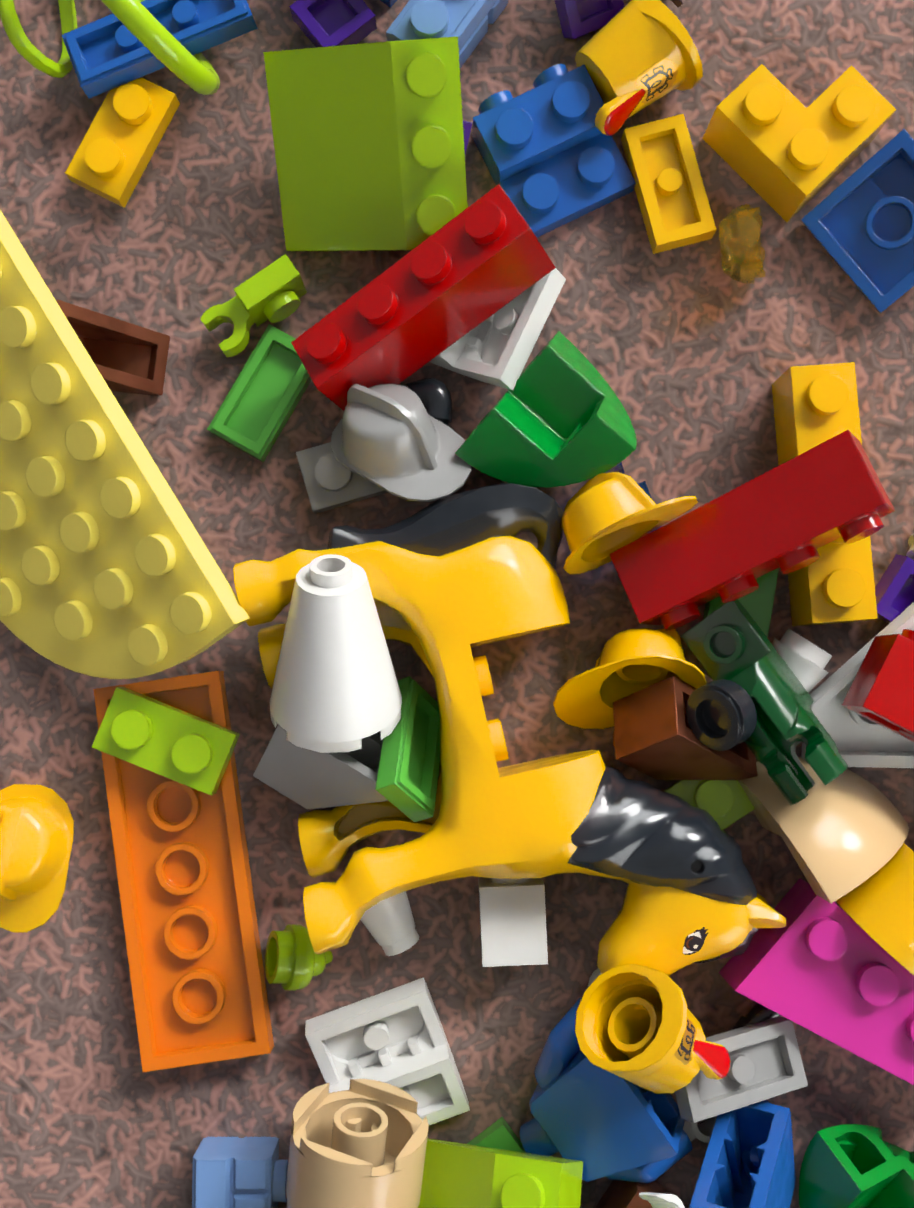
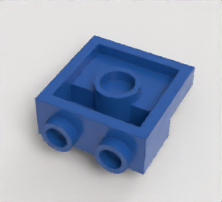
M565 64L551 66L536 77L533 82V89L513 98L508 90L497 92L481 103L478 108L479 115L473 117L472 138L496 186L500 184L536 237H540L633 192L636 185L612 135L602 134L595 126L596 114L604 105V102L585 65L568 71Z
M905 129L899 132L801 219L802 224L880 314L914 286V139Z

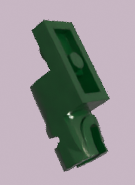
M738 599L725 603L681 635L713 681L718 679L733 681L744 688L750 695L755 705L757 723L753 734L744 742L757 760L766 767L768 775L790 805L805 799L808 796L807 791L815 785L814 780L795 753V746L799 743L804 742L806 744L805 759L824 785L833 781L847 769L848 764L839 754L834 740L809 708L814 700Z

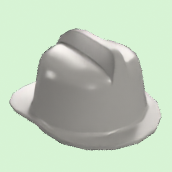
M354 384L349 389L343 419L340 420L332 432L330 445L336 460L347 469L363 476L393 495L408 501L431 502L449 497L463 487L471 473V465L455 454L465 440L449 426L428 415L421 399L415 392L405 386L396 384H380L369 388Z

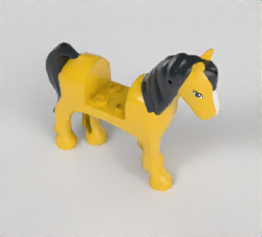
M509 482L483 486L438 499L411 517L382 529H360L348 525L335 526L329 533L326 550L311 551L297 549L272 561L248 560L236 563L233 567L238 603L250 617L245 621L250 627L272 622L282 609L291 602L298 571L310 564L313 559L327 554L347 557L351 562L361 566L366 572L385 639L399 641L413 647L434 677L440 714L441 773L438 779L433 817L413 822L389 801L336 806L333 810H314L299 814L298 831L301 850L308 874L312 878L336 871L349 848L373 834L390 830L425 833L421 837L402 845L385 848L365 847L353 853L344 872L336 882H320L304 887L303 904L307 930L314 953L318 955L347 945L365 911L380 901L420 886L469 876L520 879L542 878L563 873H582L622 880L628 883L622 908L599 942L597 967L602 974L615 966L637 964L662 971L670 976L692 963H705L743 954L749 947L758 929L786 927V918L769 906L765 898L757 893L750 872L743 864L741 847L731 835L719 827L717 821L706 810L691 806L681 797L658 789L645 781L627 779L619 769L605 767L599 750L566 753L497 768L496 762L509 759L501 721L498 718L488 721L486 719L482 696L494 694L486 655L473 658L471 647L570 624L568 604L562 583L555 570L557 553L563 538V510L555 499L537 488ZM524 532L533 533L537 538V548L532 543L519 539L517 536ZM286 624L273 625L260 629L258 632L263 670L271 689L274 684Z

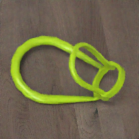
M0 0V19L11 44L17 52L34 68L51 77L63 78L70 73L73 65L63 38L61 58L56 63L42 54L30 42L20 24L14 1ZM58 0L62 35L78 28L74 0ZM101 0L120 22L185 84L199 94L212 95L217 92L220 80L210 62L202 52L192 55L141 4V1L144 0Z

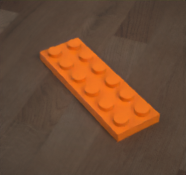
M212 671L93 689L98 730L116 687L128 688L231 730L224 671ZM101 751L142 1072L270 1054L274 1047L234 751L217 793L212 796Z

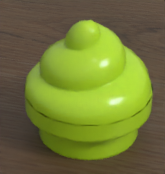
M288 924L284 931H271L268 937L265 952L267 981L269 984H281L285 991L301 990L309 985L313 976H318L324 971L326 964L332 962L333 954L331 950L319 955L314 953L307 928L302 925Z

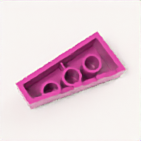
M800 878L774 908L786 918V927L758 929L747 950L741 955L733 956L719 971L720 975L734 991L914 1085V975L876 943L835 902L831 904L816 895L810 884Z

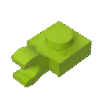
M284 254L234 288L235 297L223 304L214 305L207 309L200 320L209 332L216 329L222 323L234 325L233 334L219 344L226 357H233L241 353L248 345L250 328L254 323L258 327L267 320L271 323H277L286 319L298 309L301 304L299 298L305 295L307 291L300 273L288 256Z

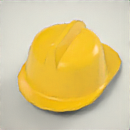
M619 472L596 475L565 506L562 516V528L571 554L565 560L564 570L568 574H581L611 562L610 553L649 534L651 531L692 509L698 503L696 496H684L656 504L631 476Z
M646 628L629 629L619 632L608 639L600 657L596 661L595 668L569 679L557 690L553 705L557 716L568 725L583 729H604L614 726V701L671 676L679 678L696 689L706 685L704 673L696 665L685 661L681 638L675 629L668 631L665 629L652 630Z
M13 784L0 790V928L13 933L28 932L45 924L58 910L66 887L70 855L74 841V820L67 803L53 789L42 785Z

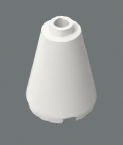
M327 554L313 559L310 564L301 568L296 575L270 698V716L274 727L276 728L277 724L285 729L286 740L297 747L320 753L351 752L362 749V738L380 731V738L382 740L392 733L401 719L402 695L365 570L345 556Z

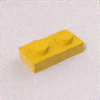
M142 77L109 90L65 172L70 181L125 208L180 105L176 94Z
M684 114L624 129L621 142L629 170L636 182L634 188L653 254L712 239L716 232V226Z

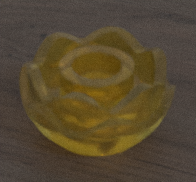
M749 204L736 207L719 223L723 273L734 281L743 284H753L755 282L754 279L766 277V272L763 270L765 250L760 239L763 226L762 216L760 215L761 211L760 207L750 208Z

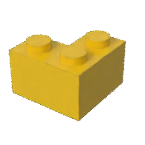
M761 64L716 107L702 139L786 222H789L873 141L896 109L852 65L806 108Z

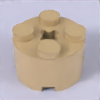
M350 1079L349 1090L329 1093L330 1083L311 1089L300 1098L292 1116L286 1181L287 1208H418L429 1124L426 1116L422 1120L417 1114L418 1102L409 1093L381 1081Z

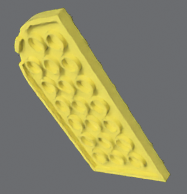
M0 210V621L35 652L55 664L74 672L107 679H132L153 675L190 660L236 629L250 617L245 609L239 605L236 594Z

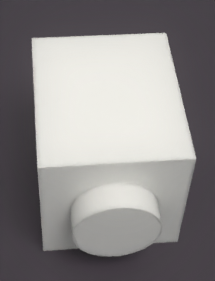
M478 877L482 966L548 964L545 885L542 878L496 879Z

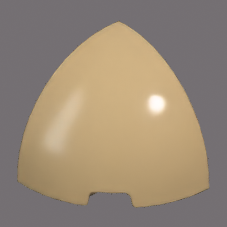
M798 757L814 780L815 785L807 791L808 796L805 799L790 805L768 775L766 767L759 761L756 762L758 776L738 780L755 808L753 810L754 814L763 828L782 837L814 893L832 904L874 875L897 853L905 842L909 831L908 823L899 810L879 789L858 774L846 769L833 781L824 785L810 764L803 758Z

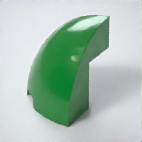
M558 331L521 373L514 389L507 390L470 433L455 454L477 470L505 482L528 487H559L580 483L610 470L636 450L637 441L632 422L612 388L588 359Z
M842 1124L817 1131L805 1151L801 1164L800 1208H914V1151L909 1152L894 1144L883 1141L881 1128L874 1126Z

